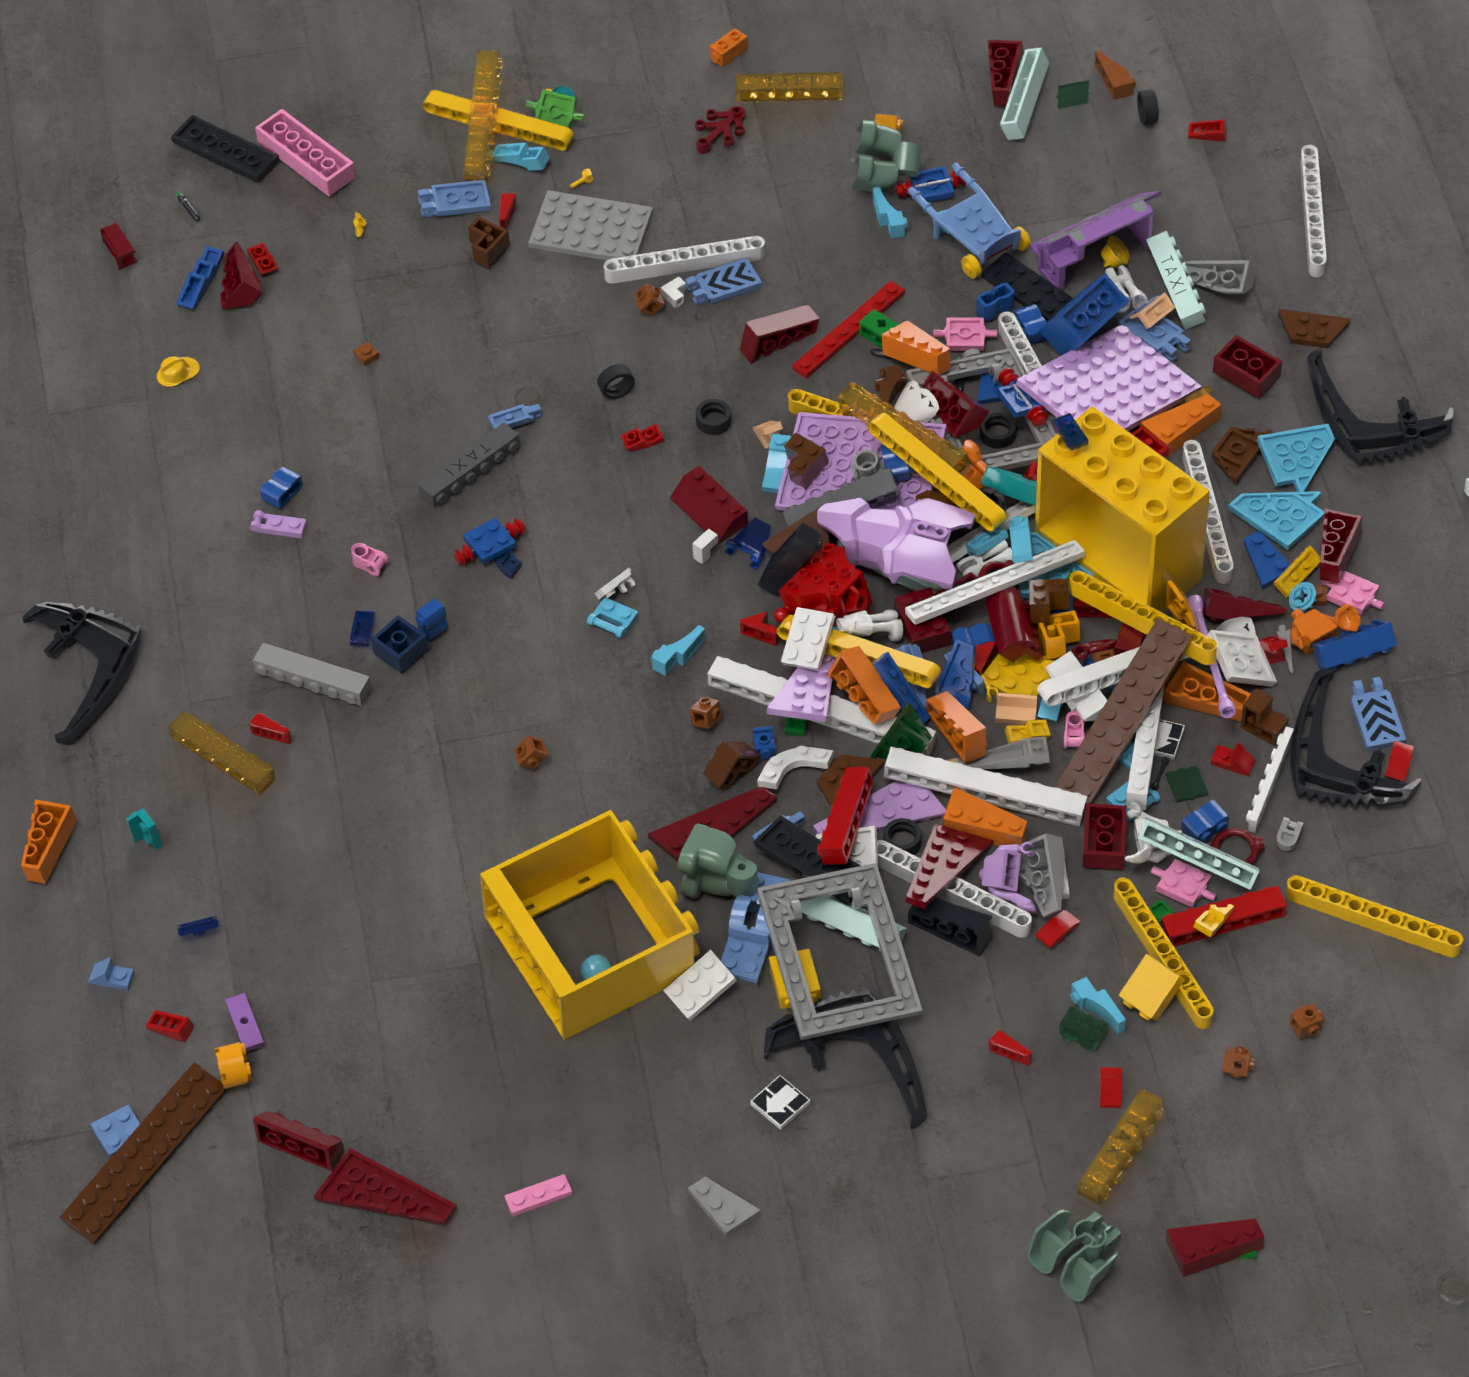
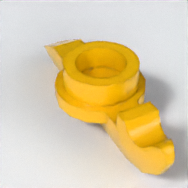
M355 212L353 223L356 236L361 237L366 220L362 218L360 213Z

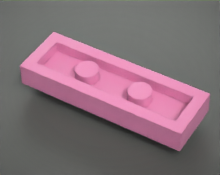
M563 1174L507 1194L504 1197L512 1217L567 1198L573 1194L567 1178Z

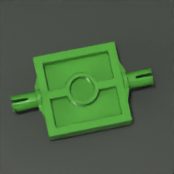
M542 89L541 97L537 103L528 100L526 102V108L535 110L536 119L570 128L573 119L584 122L583 118H585V114L575 112L578 100L576 97Z

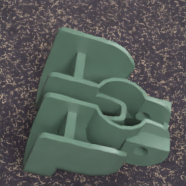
M861 120L857 127V132H861L862 135L855 151L858 156L854 162L855 165H859L851 189L873 192L874 187H880L881 192H886L894 188L898 175L917 178L919 176L921 146L915 143L901 142V133L896 129L877 125L875 121ZM886 155L892 157L893 160L892 162L875 160L872 156Z
M696 824L678 859L677 869L685 873L681 882L680 893L694 899L698 898L702 892L718 896L734 895L737 897L744 895L751 897L759 888L758 867L752 861L745 859L743 855L734 851L736 843L730 835L702 824Z
M1061 1210L1036 1228L1027 1255L1031 1264L1038 1271L1048 1274L1060 1265L1067 1253L1078 1244L1083 1243L1085 1246L1066 1261L1060 1277V1284L1064 1292L1071 1299L1080 1302L1094 1291L1096 1284L1112 1269L1118 1252L1115 1250L1113 1256L1107 1262L1101 1258L1107 1255L1117 1244L1121 1237V1232L1113 1225L1108 1226L1103 1222V1217L1095 1211L1087 1219L1077 1222L1072 1233H1070L1067 1228V1222L1072 1213L1067 1210Z

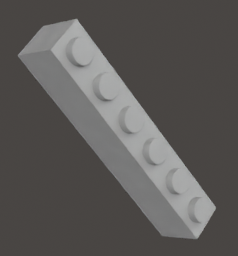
M262 643L253 659L254 670L259 675H266L278 681H285L296 687H304L315 693L326 694L331 698H338L350 704L362 706L371 690L370 677L266 643Z

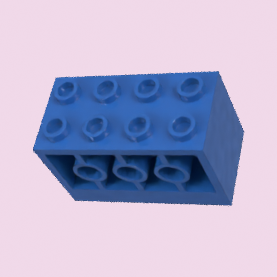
M1104 273L1084 288L1039 331L1062 356L1071 350L1074 351L1123 308L1129 300L1108 275Z

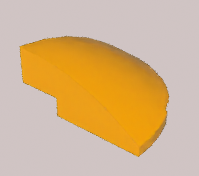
M1172 580L1167 581L1165 606L1170 610L1175 620L1199 632L1194 611L1187 597Z

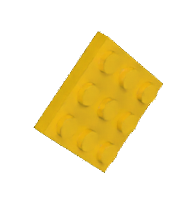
M1023 653L1013 663L998 654L983 674L986 676L989 684L997 688L999 693L1037 696L1038 699L1040 694L1037 688L1043 681L1051 679L1046 667L1053 663L1054 660L1046 659V656L1043 655L1037 661Z

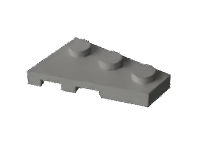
M707 1177L688 1187L690 1195L725 1237L761 1215L760 1209Z

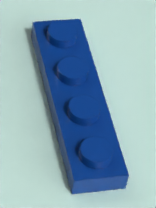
M889 652L883 653L873 663V666L894 698L898 701L902 710L909 702L924 724L931 716Z

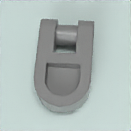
M1284 817L1277 834V846L1284 851L1294 849L1302 833L1304 823L1300 821L1296 823L1290 821V818Z

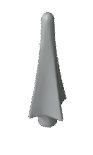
M1280 625L1277 634L1278 637L1287 639L1288 647L1283 648L1289 672L1293 674L1290 629L1286 630L1285 625Z

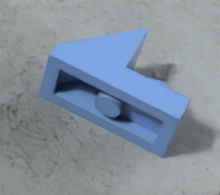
M109 957L94 965L88 982L94 985L129 990L134 970L114 966L112 958Z

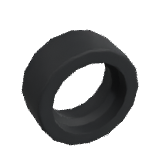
M1153 89L1138 91L1137 107L1142 124L1157 123L1159 120V107L1155 91Z
M623 364L607 367L600 373L597 379L599 389L605 398L618 399L625 396L633 389L635 384V378L630 369ZM624 377L619 383L608 386L615 379Z
M708 399L700 403L696 408V424L703 433L717 435L725 432L731 426V409L725 401ZM709 412H719L725 416L717 422H709L702 418Z
M989 414L980 426V438L985 445L994 449L1008 447L1016 438V423L1007 414ZM994 425H1001L1009 429V432L997 436L987 432V429Z
M894 819L884 828L883 841L914 855L921 848V829L916 822L910 819ZM906 831L914 836V841L906 845H898L892 842L890 837L896 832Z

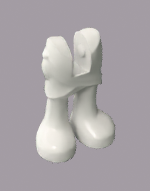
M1124 265L1118 267L1119 276H1116L1113 268L1105 270L1108 277L1129 300L1117 313H1125L1129 310L1131 304L1134 309H1137L1148 302L1147 296L1134 285L1131 274ZM1124 288H1127V290H1128V292H1129V294H1130V297H1129V295L1125 292Z
M1004 540L979 556L974 554L961 559L956 564V567L960 572H963V576L972 572L978 577L981 568L988 562L1000 561L1005 563L1006 560L1013 561L1012 550L1010 547L1008 548V544ZM996 555L995 557H993V558L989 559L988 561L984 562V560H986V559H988V558H990V557Z

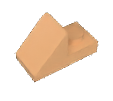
M768 421L753 427L764 448H769L772 433L779 434L778 430L783 429L780 421Z

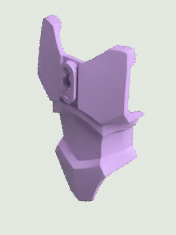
M856 498L822 505L817 511V522L842 541L850 564L878 569L890 579L892 584L897 581L899 576L907 575L939 584L941 588L950 590L954 585L956 570L951 561L947 543L951 531L964 527L971 529L975 522V515L930 498L918 499L908 507L897 505L895 510L871 509L866 501Z

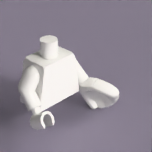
M1131 803L1127 807L1130 810L1127 815L1129 818H1136L1134 819V836L1138 852L1131 856H1126L1125 860L1136 864L1145 861L1158 863L1171 853L1139 839L1138 834L1146 817L1169 827L1168 821L1150 816L1143 812L1137 803Z

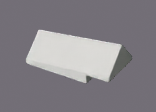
M1070 651L1049 664L1046 670L1050 677L1054 678L1082 668V665ZM1100 690L1069 700L1066 703L1071 711H1078L1084 721L1096 720L1107 699Z

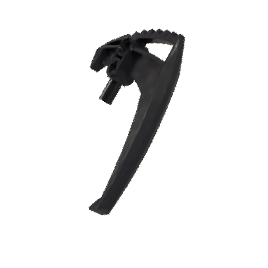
M1322 348L1314 350L1307 357L1312 388L1325 424H1329L1339 446L1358 464L1362 465L1364 461L1372 464L1374 459L1383 462L1385 457L1393 460L1395 455L1403 457L1404 452L1413 454V449L1422 450L1423 445H1432L1451 434L1452 407L1449 408L1446 415L1418 420L1416 413L1410 409L1409 400L1405 399V397L1397 400L1399 422L1375 423L1360 420L1349 409L1335 388L1321 358ZM1316 364L1318 365V368H1319V371H1320V374H1321V377H1322V381H1323V384H1322V385H1320V382H1319V378H1318V374H1317V370H1316ZM1325 392L1328 393L1332 405L1336 410V413L1334 414L1332 413L1325 399V396L1323 394ZM1338 420L1342 422L1350 437L1345 436L1337 422ZM1396 446L1393 448L1369 453H1361L1359 451V449H1372Z
M43 602L34 605L22 618L24 623L38 621L57 630L54 634V640L43 650L44 653L51 658L62 647L73 646L78 641L86 646L98 659L95 676L80 707L65 730L55 734L57 743L70 744L92 724L122 686L138 653L141 626H133L132 621L124 622L123 616L114 618V613L105 615L104 610L95 612L94 607L85 610L83 605L74 608L70 603ZM89 619L119 627L131 633L128 641H126L114 632ZM123 650L126 651V654L116 673H112ZM107 681H110V683L108 684L102 695L99 697V699L96 701V703H93L99 695V693L101 692V690L103 689L105 683Z
M1321 669L1317 671L1303 699L1292 737L1290 768L1297 797L1305 795L1309 801L1317 798L1319 803L1328 800L1330 805L1339 802L1342 807L1350 803L1354 808L1359 803L1365 807H1368L1370 803L1377 807L1409 802L1420 788L1421 779L1418 778L1411 783H1405L1379 777L1382 771L1380 766L1385 756L1381 749L1373 751L1370 761L1363 764L1360 771L1348 768L1325 754L1322 740V716L1328 681L1334 677V669ZM1321 685L1316 703L1310 705L1318 686ZM1313 714L1310 734L1308 737L1301 738L1306 716ZM1303 746L1308 747L1306 768L1298 765L1299 749ZM1305 781L1348 794L1330 793L1305 787Z
M863 987L860 992L852 989L849 995L842 991L838 997L829 995L827 1001L819 998L817 1004H814L816 1013L849 1002L864 1000L867 1003L879 999ZM793 1014L785 1015L766 1028L764 1059L769 1058L772 1050L804 1043L805 1050L811 1056L813 1069L817 1068V1070L825 1067L822 1052L825 1049L823 1040L852 1038L866 1041L877 1052L895 1080L911 1115L910 1128L917 1127L927 1118L917 1069L909 1046L895 1020L883 1022L891 1036L889 1041L886 1039L878 1023L801 1040ZM894 1047H897L907 1069L905 1075L902 1073L892 1051ZM909 1082H911L917 1103V1110L914 1107L910 1095V1091L908 1088Z

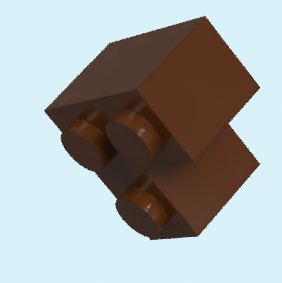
M480 216L468 227L469 241L473 244V260L487 268L510 246L508 230Z
M795 433L784 445L787 458L792 461L787 467L790 480L806 489L829 463L826 449L798 433Z
M1069 579L1029 580L1031 623L1050 622V610L1070 609Z
M1256 688L1243 704L1241 728L1275 746L1279 734H1283L1285 728L1288 727L1289 718L1285 717L1282 713L1272 710L1273 697Z
M723 741L718 745L713 758L707 763L703 774L717 787L730 788L740 772L752 771L761 755L745 742Z

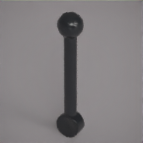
M1162 757L1161 759L1162 765L1155 782L1151 784L1153 790L1159 788V780L1165 766L1169 764L1168 757Z

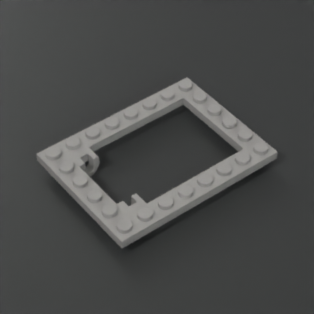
M1013 348L953 360L951 361V369L940 376L950 381L989 372L990 376H993V383L999 384L998 376L1003 369H1014L1015 374H1018L1019 378L1026 374ZM920 368L906 370L908 381H916L920 388H922L930 375V372ZM937 414L928 421V423H943ZM1025 415L1024 417L1037 443L982 455V461L988 466L1002 470L1031 465L1032 461L1038 463V449L1056 435L1049 419L1042 426H1033L1031 421L1028 420L1027 415ZM947 431L942 452L948 465L963 476L972 463L964 452L959 438Z
M877 863L757 888V895L801 1040L922 1014L921 1003ZM848 892L849 897H853V909L865 906L868 908L895 996L816 1013L789 923L802 919L801 901Z

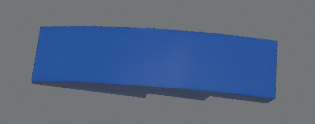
M206 246L202 258L197 260L193 272H189L176 305L192 310L195 309L219 268L225 254L223 250Z

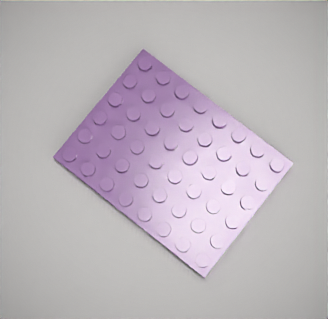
M1122 324L1079 346L1074 351L1071 350L1018 378L1016 382L1018 387L1067 426L1093 406L1127 431L1140 425V422L1159 415L1181 403L1185 398L1202 387Z
M799 412L793 435L798 433L826 449L829 463L805 489L790 480L787 467L792 461L787 458L775 509L786 511L792 505H800L809 498L822 496L826 491L837 490L845 483H854L852 474L853 460L856 453L862 450L877 452L884 463L881 445L884 444L876 439L867 428V424L874 418ZM895 420L941 458L947 432L946 424ZM913 469V473H910V480L897 482L901 494L870 506V508L895 510L897 505L908 507L916 501V495L926 490L933 491L934 486Z

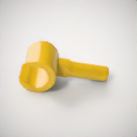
M583 170L582 178L572 183L570 187L573 189L581 183H591L593 181L591 170Z
M983 674L981 678L984 680L987 690L986 699L991 703V695L996 696L997 699V693L999 692L997 688L989 684L986 676Z

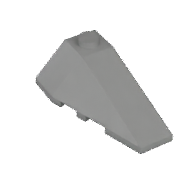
M1250 260L1180 261L1181 264L1185 263L1189 272L1186 274V277L1191 276L1194 284L1225 294H1244L1253 288L1256 271Z

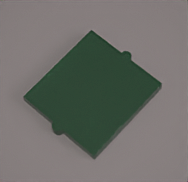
M1089 80L1058 86V95L1056 96L1058 109L1088 104L1089 94L1091 93L1089 90Z
M1198 766L1184 769L1179 768V770L1165 773L1176 803L1187 800L1194 801L1195 798L1208 796V791Z

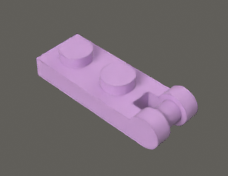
M257 510L254 512V521L250 524V530L258 533L302 538L307 522L306 519L266 514L263 511Z

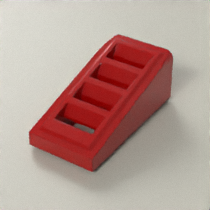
M1225 119L1189 122L1188 138L1226 141L1227 126Z
M515 193L501 194L500 227L507 229L517 205Z
M257 713L249 723L251 733L286 744L292 742L289 729L261 713Z
M154 1010L145 1027L148 1030L172 1039L186 1042L194 1025L188 1017Z
M998 1030L990 1038L989 1050L991 1052L1027 1066L1032 1064V1052L1003 1031Z

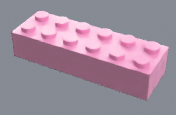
M283 109L255 127L257 142L261 146L278 154L281 161L327 196H331L356 178L354 162Z

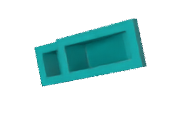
M987 465L980 482L982 485L995 488L1000 493L1014 499L1036 505V481L1025 479L1017 473Z

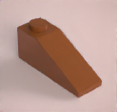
M1099 50L1095 51L1094 64L1112 99L1115 100L1133 95L1136 83L1128 70Z

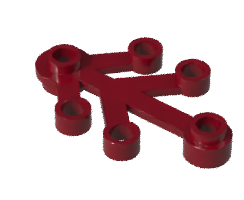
M734 106L728 111L717 112L715 109L707 110L706 118L709 121L719 118L726 119L715 122H705L703 119L696 120L695 129L697 131L714 129L706 138L702 137L697 141V152L700 154L709 153L711 142L722 132L724 133V146H733L734 137L731 135L730 124L735 122V135L743 136L745 134V126L742 125V121L746 116L745 109L740 106Z

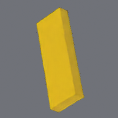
M1311 545L1308 546L1273 584L1285 598L1288 597L1293 588L1302 583L1320 564L1321 557Z

